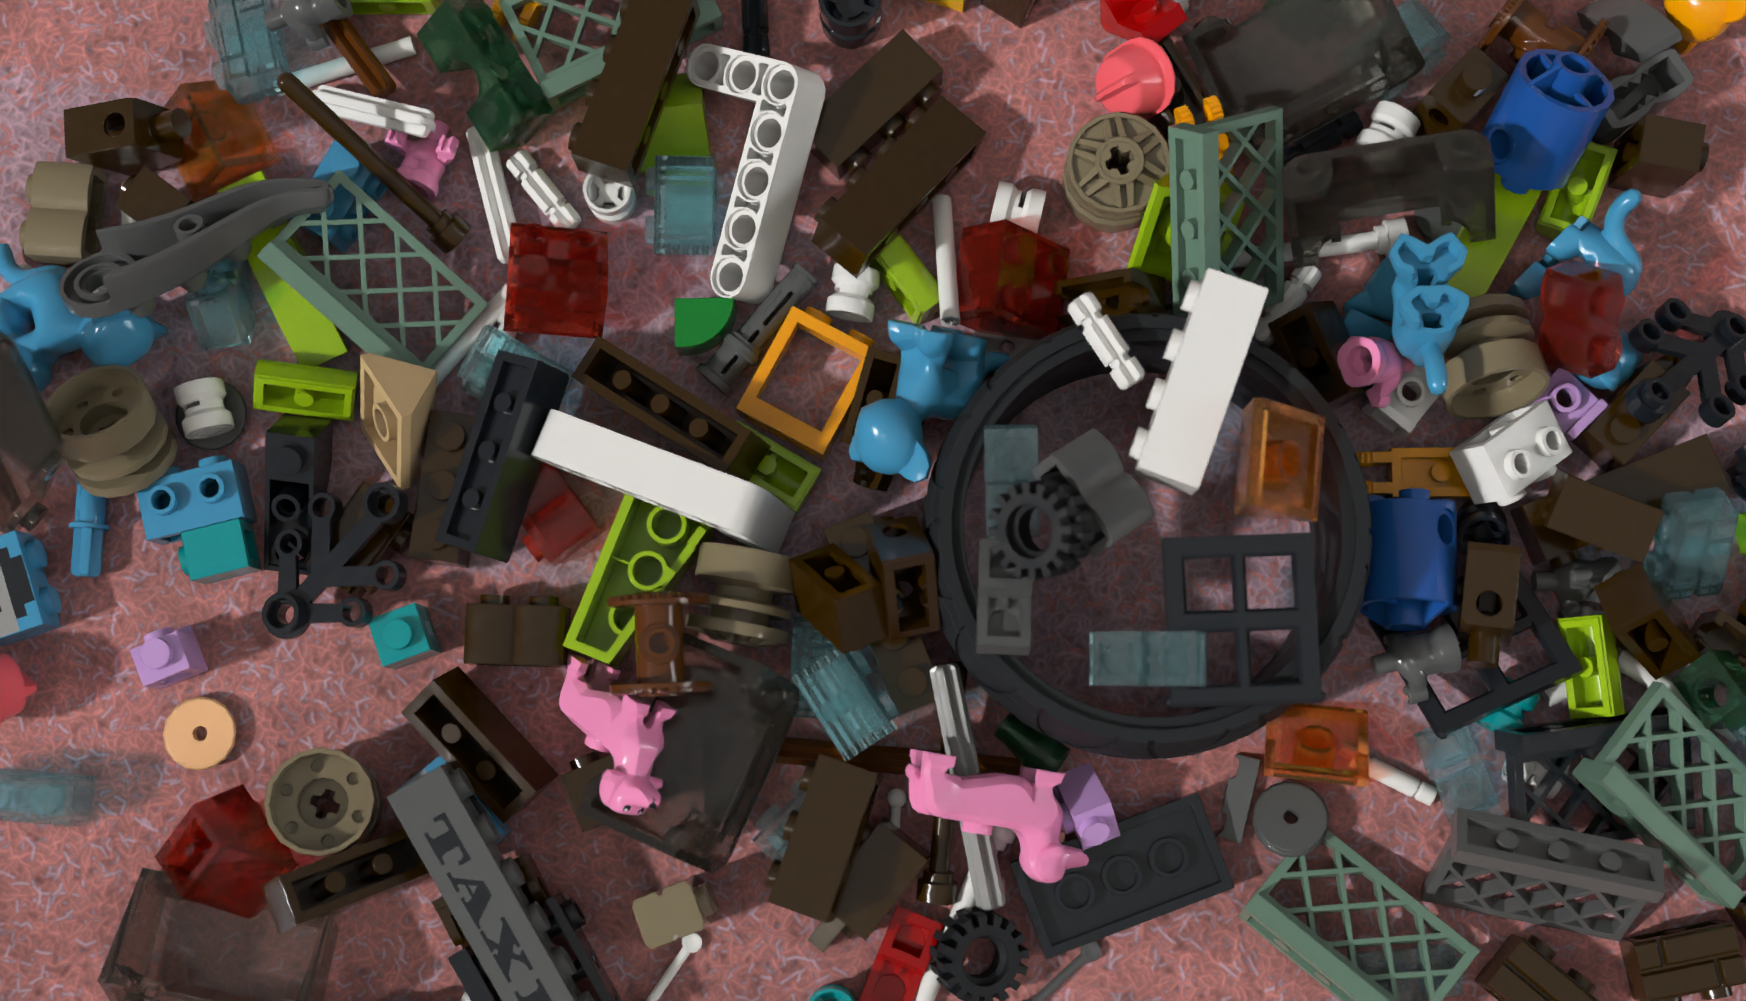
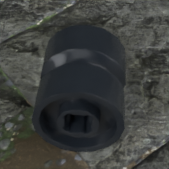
M818 0L822 29L832 43L841 48L856 49L866 46L875 39L881 28V0Z

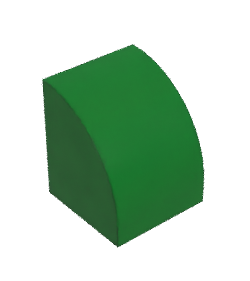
M675 298V348L680 356L698 355L708 352L724 341L723 336L726 332H731L736 320L737 306L734 298Z

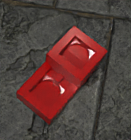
M897 905L858 1001H913L931 958V955H929L930 946H936L937 939L933 938L936 929L941 931L944 924Z

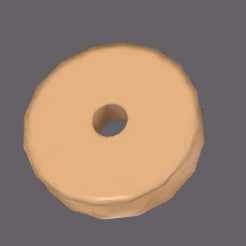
M198 696L186 699L173 708L165 721L163 739L165 748L173 761L186 769L201 771L213 768L227 758L234 747L237 731L234 717L225 705L214 698ZM200 727H204L207 730V736L204 740H199L197 737V730Z

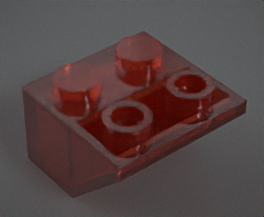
M1007 219L964 227L957 270L960 310L959 324L983 334L1040 340L1047 335L1061 330V324L1058 322L1057 316L1063 315L1064 300L1054 295V281L1067 279L1070 249Z
M511 223L503 331L594 339L598 335L602 337L608 296V232L595 231L588 228L574 229L543 226L537 223Z
M243 784L193 804L155 856L182 898L247 919L257 916L267 904L261 886L281 874L295 870L298 866L290 848L278 840L268 825L262 807L252 798Z

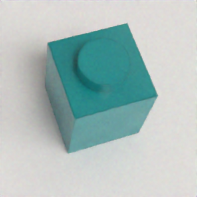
M238 518L181 532L183 546L179 547L178 550L179 562L184 574L190 575L191 581L206 585L263 571L254 527L250 522Z
M412 603L373 617L369 623L382 666L385 668L397 670L442 653L426 606Z

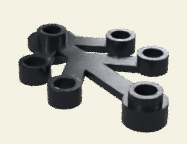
M1669 298L1656 309L1655 319L1657 322L1651 319L1641 320L1629 331L1628 339L1631 345L1641 353H1651L1653 351L1681 358L1682 360L1660 378H1647L1639 381L1625 395L1626 408L1638 421L1647 424L1654 423L1671 409L1674 392L1697 374L1701 404L1698 408L1699 415L1707 425L1713 428H1720L1735 416L1736 409L1733 403L1742 406L1746 405V363L1744 357L1746 352V319L1739 314L1727 310L1717 311L1710 318L1690 312L1688 306L1680 299ZM1663 329L1669 332H1676L1681 329L1703 336L1704 342L1700 343L1664 333ZM1717 356L1724 358L1728 381L1724 385L1726 395L1721 393L1716 362Z
M385 482L375 483L370 486L362 500L365 514L334 548V523L342 516L343 503L339 497L325 492H319L312 496L308 503V513L312 518L311 574L301 585L299 581V560L304 558L310 550L309 537L302 531L285 529L275 539V550L279 555L278 592L270 596L262 608V620L272 635L277 638L290 640L303 635L310 624L342 623L348 627L363 628L371 622L373 607L369 601L363 598L347 597L340 604L313 603L326 588L376 586L378 589L394 592L404 586L407 573L404 566L398 562L381 560L375 565L347 566L385 524L392 525L404 518L408 510V497L404 490ZM394 497V508L388 514L385 504L389 498ZM326 500H329L330 511L326 516H322L321 506ZM295 536L297 547L290 553L288 542ZM392 567L394 578L392 582L386 584L384 573L388 568ZM358 604L361 610L360 616L353 621L350 612L352 607ZM293 606L294 615L291 622L288 623L286 612Z

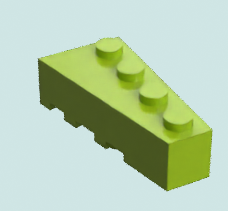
M625 494L563 646L617 667L635 643L634 608H607V599L640 592L673 591L698 557L700 544L702 542H709L717 529Z

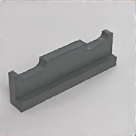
M1236 754L1235 758L1239 760L1236 777L1229 778L1221 810L1226 815V821L1223 831L1217 833V837L1242 843L1262 761Z

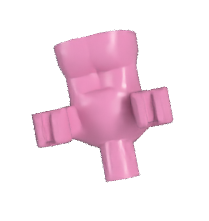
M434 120L437 126L433 133L430 132L428 137L415 141L407 139L408 134L388 130L384 141L385 145L396 150L404 157L401 166L396 170L426 198L434 202L439 191V181L446 170V165L450 164L455 157L459 140L454 136L446 138L449 126L439 120Z
M1351 336L1341 346L1337 354V363L1347 385L1351 387H1364L1374 384L1372 388L1366 391L1372 408H1385L1388 406L1391 399L1390 394L1398 387L1403 374L1411 372L1415 367L1411 360L1403 357L1397 351L1395 344L1381 337Z

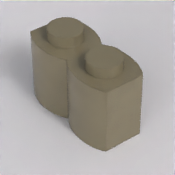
M37 161L33 174H30L26 180L25 187L26 197L31 203V208L27 220L22 222L19 229V241L24 249V254L41 264L73 266L78 261L100 252L101 243L96 230L102 229L101 220L105 211L108 187L107 174L100 168L89 164Z

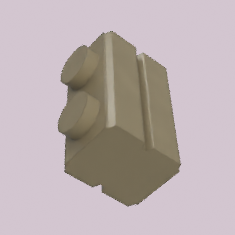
M695 876L645 894L633 900V906H631L645 946H648L651 950L670 943L678 937L683 938L703 930L711 924L712 914L719 910L710 883L705 882L701 884L700 880Z

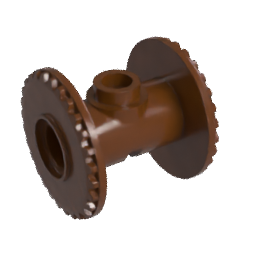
M1507 0L1489 24V29L1479 41L1477 47L1485 52L1496 36L1499 35L1511 44L1513 50L1509 57L1516 64H1518L1526 52L1536 49L1571 51L1588 59L1608 28L1609 22L1602 17L1586 37L1583 38L1561 21L1553 29L1549 27L1546 23L1552 15L1531 0Z
M655 591L620 595L607 599V608H634L637 684L609 685L612 695H638V697L685 695V692H705L712 689V681L685 682L682 606L709 604L708 594Z

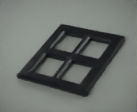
M1312 533L1161 539L1169 696L1166 697L1165 704L1168 707L1193 708L1321 703L1326 699V693L1321 688ZM1291 556L1294 607L1248 609L1245 558ZM1230 558L1233 610L1187 611L1184 560ZM1295 630L1298 682L1252 683L1249 631ZM1234 632L1237 684L1191 685L1188 633Z
M1520 570L1516 607L1522 617L1515 619L1512 637L1531 629L1552 663L1511 682L1507 680L1499 665L1496 669L1475 668L1489 692L1447 711L1427 680L1429 700L1419 702L1417 705L1439 739L1444 740L1448 737V734L1582 674L1583 668ZM1463 577L1457 579V610L1448 615H1443L1447 624L1453 629L1456 638L1458 636ZM1369 619L1370 626L1387 652L1389 647L1384 644L1383 636L1395 631L1387 630ZM1459 642L1461 658L1464 659L1467 657L1468 643ZM1399 673L1405 685H1407V680Z

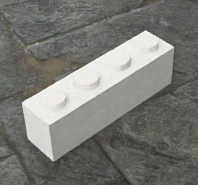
M1209 267L1200 282L1191 279L1180 308L1189 312L1183 331L1173 329L1163 355L1164 359L1172 361L1165 380L1156 377L1145 406L1154 410L1148 430L1138 427L1128 453V457L1136 460L1132 472L1133 475L1189 495H1193L1199 489L1269 291L1268 288Z

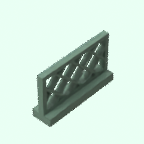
M558 0L499 1L498 3L552 111L586 96L593 78L600 79L605 66L603 62L605 45L594 49L580 44L587 20L612 28L611 34L617 35L623 20L620 18V9L616 20L591 12L594 0H586L583 9L559 2ZM698 0L700 15L688 46L723 29V16L715 0ZM529 2L548 7L540 30L520 24L513 10ZM555 10L580 18L572 41L547 33ZM526 35L537 38L534 48H532ZM544 41L569 49L564 65L545 74L538 60ZM576 52L585 54L584 56L574 60Z
M1269 106L1197 125L1183 122L1168 126L1173 315H1189V312L1180 309L1191 279L1200 282L1208 267L1239 278L1231 269L1243 250L1252 259L1240 276V279L1253 283L1263 268L1266 271V288L1269 289L1263 308L1283 302V108ZM1265 123V140L1258 151H1256L1248 141L1258 125ZM1225 133L1232 142L1219 161L1218 134ZM1241 152H1243L1251 162L1238 181L1230 173V170ZM1262 171L1265 175V189L1257 200L1249 190ZM1224 181L1233 191L1220 210L1219 188ZM1242 201H1244L1252 210L1238 230L1230 221ZM1263 220L1266 223V236L1259 248H1257L1250 241V238ZM1225 230L1233 240L1221 258L1220 237Z
M338 169L327 182L331 185L333 192L341 184L356 198L357 219L327 220V208L321 212V220H308L312 215L311 213L297 215L272 242H269L260 251L257 257L366 353H373L430 369L489 303ZM362 204L377 218L363 219ZM385 224L394 232L395 253L365 254L363 225ZM358 225L359 254L329 255L328 226ZM322 226L324 255L302 256L287 241L300 227ZM400 238L415 252H400ZM422 257L431 265L432 286L403 287L401 258ZM395 258L397 288L367 289L366 260ZM360 260L362 289L340 290L331 282L330 261ZM324 261L325 276L309 262ZM437 271L452 285L438 286ZM438 291H460L474 306L461 320L440 321ZM433 292L435 321L405 322L403 293ZM398 293L399 322L377 323L369 316L368 294ZM347 295H362L363 309ZM456 325L441 341L440 326ZM435 326L436 347L421 362L406 348L405 327ZM384 328H400L401 343Z
M1653 681L1594 760L1583 758L1571 774L1645 846L1662 849L1663 863L1701 900L1734 910L1745 895L1737 885L1746 874V766L1663 683ZM1661 702L1668 709L1669 731L1652 733L1651 713ZM1695 736L1700 741L1701 763L1684 765L1683 738ZM1669 739L1670 767L1653 768L1652 741ZM1631 743H1638L1639 770L1626 771L1616 761L1626 746ZM1728 769L1732 773L1733 795L1717 797L1715 770ZM1701 772L1702 799L1686 800L1685 773ZM1671 775L1672 802L1659 804L1654 798V777ZM1733 804L1734 830L1718 832L1717 806ZM1703 807L1704 834L1691 835L1687 831L1686 809ZM1735 839V858L1725 869L1719 863V841Z
M1328 829L1322 843L1332 850L1335 869L1307 871L1305 855L1285 857L1238 915L1242 921L1340 1001H1399L1396 981L1424 979L1427 1001H1442L1480 952L1479 949ZM1296 859H1298L1299 871L1287 872ZM1342 859L1352 867L1343 868ZM1363 875L1373 883L1375 901L1348 903L1344 876ZM1336 877L1340 904L1312 906L1309 879ZM1300 879L1304 907L1285 908L1272 898L1269 893L1279 881ZM1383 892L1394 900L1384 901ZM1404 907L1414 915L1417 935L1389 937L1385 909ZM1377 909L1381 937L1353 939L1349 911ZM1341 912L1345 940L1325 941L1316 933L1314 914ZM1296 915H1306L1307 925L1299 920ZM1424 924L1435 933L1425 934ZM1445 940L1462 954L1452 969L1431 970L1427 942ZM1418 942L1422 971L1395 973L1391 944ZM1382 945L1386 974L1367 975L1357 966L1355 947ZM1346 948L1348 958L1336 949ZM1445 977L1434 990L1433 978ZM1388 981L1389 992L1377 982Z

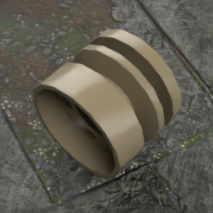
M1122 112L1099 115L1083 125L1070 143L1061 181L1064 202L1075 219L1092 230L1111 234L1131 230L1141 224L1155 181L1169 173L1167 142L1154 125L1138 115ZM1110 160H1114L1118 166L1126 164L1125 173L1121 175L1117 168L1108 170Z
M1486 294L1469 298V308L1461 324L1457 327L1454 340L1443 354L1447 369L1448 386L1446 392L1441 394L1445 409L1451 416L1463 420H1482L1502 416L1525 407L1538 399L1548 389L1551 377L1542 351L1534 342L1536 333L1529 321L1530 315L1527 306L1520 297L1511 294Z
M115 364L93 367L74 375L61 384L46 401L42 413L44 427L57 449L65 455L67 464L75 473L81 487L91 495L114 498L133 494L147 488L162 477L175 461L178 449L175 434L170 425L167 424L162 411L157 409L154 397L144 379L131 367Z
M702 542L700 544L695 575L702 580L716 584L714 593H704L708 594L709 604L699 605L711 608L710 616L687 614L685 627L697 630L710 637L711 640L751 648L773 645L788 646L790 633L770 628L769 622L770 620L793 621L794 614L773 605L775 595H794L789 559L793 557L737 545Z
M315 748L298 752L278 767L268 782L264 807L268 825L281 843L297 853L326 858L368 842L380 824L383 801L379 784L367 767L341 751ZM331 792H335L333 800L340 804V808L337 813L328 812L325 818L322 819L323 810L316 807L317 801L320 797L328 799Z

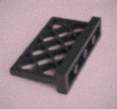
M1665 706L1656 707L1651 713L1652 733L1669 731L1668 709ZM1690 710L1700 720V711ZM1626 711V714L1619 716L1575 718L1494 729L1495 750L1505 752L1510 818L1529 821L1538 809L1551 821L1549 826L1575 831L1568 824V821L1580 804L1583 803L1595 816L1585 831L1581 833L1615 840L1637 838L1626 826H1621L1611 817L1613 813L1604 805L1600 807L1588 795L1590 791L1581 782L1577 785L1564 773L1576 755H1582L1584 758L1594 760L1597 757L1594 753L1600 752L1630 711ZM1684 737V765L1692 764L1690 737ZM1669 739L1652 741L1653 757L1663 743L1669 742ZM1638 743L1628 744L1625 749L1635 760L1627 771L1639 770ZM1557 758V760L1554 763L1551 760H1549ZM1537 761L1548 772L1533 792L1525 785L1523 763ZM1653 762V768H1660ZM1685 773L1686 800L1694 799L1693 773ZM1671 775L1656 777L1659 781L1654 787V798L1658 803L1661 802L1668 790L1671 791ZM1559 781L1572 794L1560 811L1555 813L1543 801L1556 782ZM1695 808L1686 809L1687 830L1696 829Z

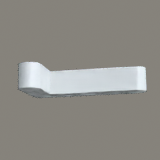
M701 44L695 47L687 60L686 71L690 81L698 87L756 103L711 269V286L720 297L759 304L772 292L826 89L820 75L788 62L718 45Z
M554 409L549 410L531 452L532 457L551 466L716 528L744 547L779 554L795 515L793 510L774 495L753 483Z

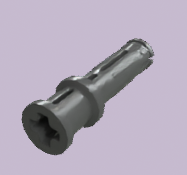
M798 263L792 266L791 271L763 300L761 305L737 332L731 330L730 333L726 332L723 336L724 343L706 364L699 363L695 368L725 396L729 397L733 392L731 386L749 365L756 366L761 356L759 350L783 324L792 306L797 308L808 293L819 284L817 279ZM789 293V296L786 298V300L779 306V308H778V309L773 313V315L766 321V323L763 324V322L766 320V318L773 312V310L779 305V303H780V302L786 297V295ZM756 331V334H755V335L752 337V339L748 342L747 340H748V339L752 336V334ZM734 357V359L730 362V364H729V365L723 370V372L721 373V370H722V369L728 364V362Z

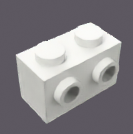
M1547 400L1530 403L1521 409L1499 416L1449 452L1474 504L1496 501L1498 506H1506L1523 498L1527 494L1525 487L1554 475L1556 470H1558L1556 464L1573 453Z

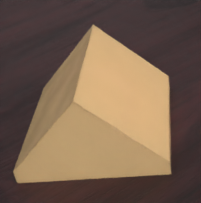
M373 353L360 355V429L397 486L402 490L408 489L422 467L431 410H436L437 370Z

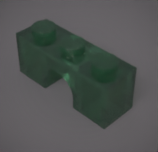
M444 0L416 34L440 73L474 70L478 79L479 91L475 103L466 114L490 152L526 145L555 113L544 96L541 87L533 79L519 57L517 49L509 41L493 16L491 8L484 0Z

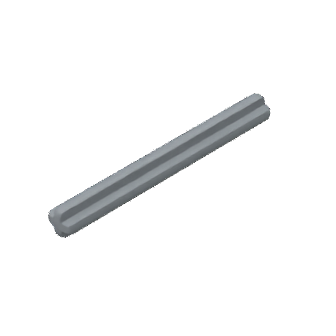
M956 663L936 665L930 669V677L946 755L956 756L955 767L949 768V772L958 776L981 774L960 668ZM961 831L976 906L984 911L1003 907L1006 899L993 833L992 836Z

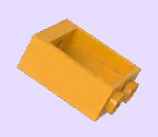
M792 306L738 403L736 410L740 417L825 461L848 419L868 346L874 347L875 342L854 329H850L845 334L830 326L833 320L813 307L807 306L805 311H802ZM798 329L860 360L822 431L760 399Z

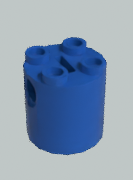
M1536 49L1526 52L1516 65L1474 146V152L1493 171L1502 177L1501 184L1513 193L1526 194L1529 189L1554 190L1564 188L1615 99L1613 86L1595 65L1578 53L1555 49Z
M1421 488L1402 489L1399 491V498L1385 499L1378 495H1368L1372 527L1369 529V532L1372 533L1370 573L1359 612L1390 631L1418 632L1426 630L1427 624L1437 616L1453 613L1458 607L1455 502L1448 499L1431 500L1430 491Z

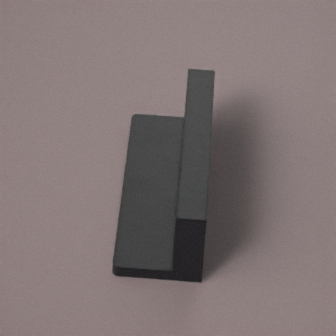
M498 349L435 541L504 563L509 562L542 461L532 457L531 452L549 410L559 411L569 381L567 373L540 360Z

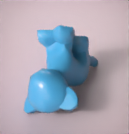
M1634 188L1622 192L1615 198L1607 210L1603 228L1593 224L1582 215L1574 224L1568 225L1546 248L1545 251L1547 253L1539 263L1535 261L1506 292V294L1520 297L1522 300L1542 296L1552 302L1568 318L1574 327L1562 343L1560 365H1563L1579 381L1597 389H1610L1614 391L1632 376L1637 366L1643 363L1644 353L1637 351L1631 345L1628 334L1612 323V315L1616 306L1635 289L1643 271L1642 259L1625 232L1627 216L1643 200L1640 191ZM1579 256L1583 259L1584 265L1573 274L1559 260L1566 261Z
M1452 232L1440 236L1429 244L1401 233L1389 251L1388 257L1379 264L1364 284L1363 291L1344 303L1342 311L1346 313L1349 309H1353L1367 316H1376L1391 322L1392 336L1397 351L1403 357L1411 360L1415 366L1425 367L1430 393L1440 395L1446 392L1448 386L1447 369L1443 354L1454 340L1457 327L1461 324L1469 308V296L1463 291L1447 284L1462 269L1468 249Z
M3 243L0 244V275L11 286L0 293V337L8 340L6 344L0 347V366L10 382L22 379L38 395L52 380V364L63 356L81 348L94 367L112 364L129 367L149 352L155 339L166 336L169 333L167 327L153 321L150 316L141 318L134 315L130 310H125L110 317L95 319L82 318L69 312L59 294V282L67 271L65 267L47 265L34 269L21 268L14 260L10 245Z
M891 319L888 320V335L890 341L901 350V364L895 398L878 399L861 408L856 420L855 434L848 451L851 460L863 462L869 469L888 475L901 474L904 478L918 483L928 479L931 470V458L923 444L922 422L929 418L956 419L975 392L981 387L985 377L990 372L996 371L1010 360L1011 357L1001 351L986 353L988 347L987 337L962 334V330L932 325L929 331L925 325Z

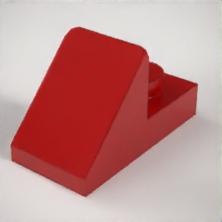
M1100 0V23L1103 29L1126 40L1144 37L1158 43L1188 19L1180 3L1172 0Z

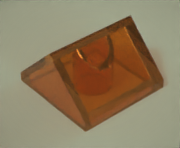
M239 77L180 84L164 105L165 108L171 110L176 108L183 109L191 119V134L183 138L184 156L175 165L194 203L218 194L217 190L282 161Z
M1253 398L1242 410L1233 515L1317 522L1325 417L1267 398Z
M1315 704L1292 705L1275 720L1267 722L1265 725L1260 777L1358 788L1368 787V710Z

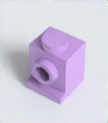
M1562 365L1551 373L1549 372L1551 380L1548 389L1531 403L1547 400L1567 442H1570L1608 404L1602 398L1598 400ZM1558 392L1570 403L1569 407L1559 405L1556 399Z
M187 625L177 630H173V627L155 630L143 637L145 643L130 649L143 687L165 689L208 671L192 625Z
M1089 762L1064 772L1063 782L1053 788V794L1063 810L1061 827L1065 835L1074 832L1083 851L1121 836L1111 801L1091 763Z

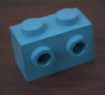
M336 140L332 143L312 177L327 182L339 169L375 202L379 201L387 190L384 184ZM340 184L334 190L335 197L332 204L327 208V220L357 219L356 198ZM362 204L363 219L368 216L370 210ZM321 213L312 214L308 220H321ZM358 225L328 226L329 246L345 254L350 244L358 239ZM322 226L300 227L304 233L323 242Z
M227 455L210 456L199 460L198 468L181 472L179 467H169L162 477L147 488L137 491L147 541L167 545L182 541L181 532L238 518L250 523L258 522L246 466L232 459L229 460Z

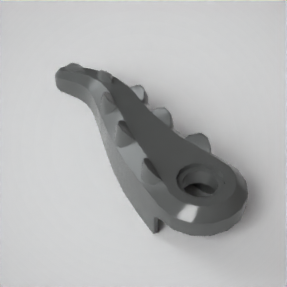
M314 178L260 180L228 189L163 215L128 224L97 229L96 233L102 250L78 261L65 272L59 282V294L69 312L82 318H105L125 310H130L134 315L141 318L150 316L156 307L157 296L180 286L187 291H200L207 283L208 270L226 258L236 262L246 260L252 250L251 240L267 229L279 227L287 219L305 213L317 214L330 207L335 197L333 189L328 182ZM105 285L106 290L92 293L97 288Z

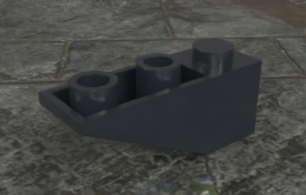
M285 413L266 431L264 570H279V555L275 550V539L281 531L294 529L304 532L310 539L308 554L299 560V574H311V566L305 562L311 553L312 518L308 513V503L315 494L319 492L327 493L332 464L333 419ZM325 502L321 506L322 516L324 513ZM295 536L288 542L290 553L297 547Z

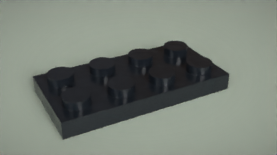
M1198 792L1117 821L1121 836L1084 851L1077 837L1060 843L1081 849L1088 856L1089 862L1087 866L1066 869L1063 878L1058 882H1037L1023 871L1019 859L1009 862L1045 959L1052 958L1235 888Z

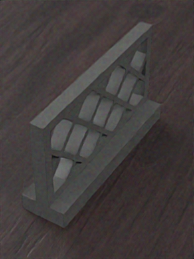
M1457 807L1451 817V834L1421 886V901L1620 941L1646 903L1658 904L1666 893L1662 849ZM1489 873H1494L1497 877L1496 879L1480 883L1474 878ZM1457 881L1464 885V887L1456 889L1441 886ZM1542 883L1548 887L1547 889L1528 893L1525 889L1526 887ZM1509 891L1515 896L1506 899L1492 897L1493 895ZM1595 894L1599 898L1583 903H1578L1575 899ZM1558 902L1565 906L1557 909L1541 907ZM1610 912L1615 916L1613 921L1593 918V916Z

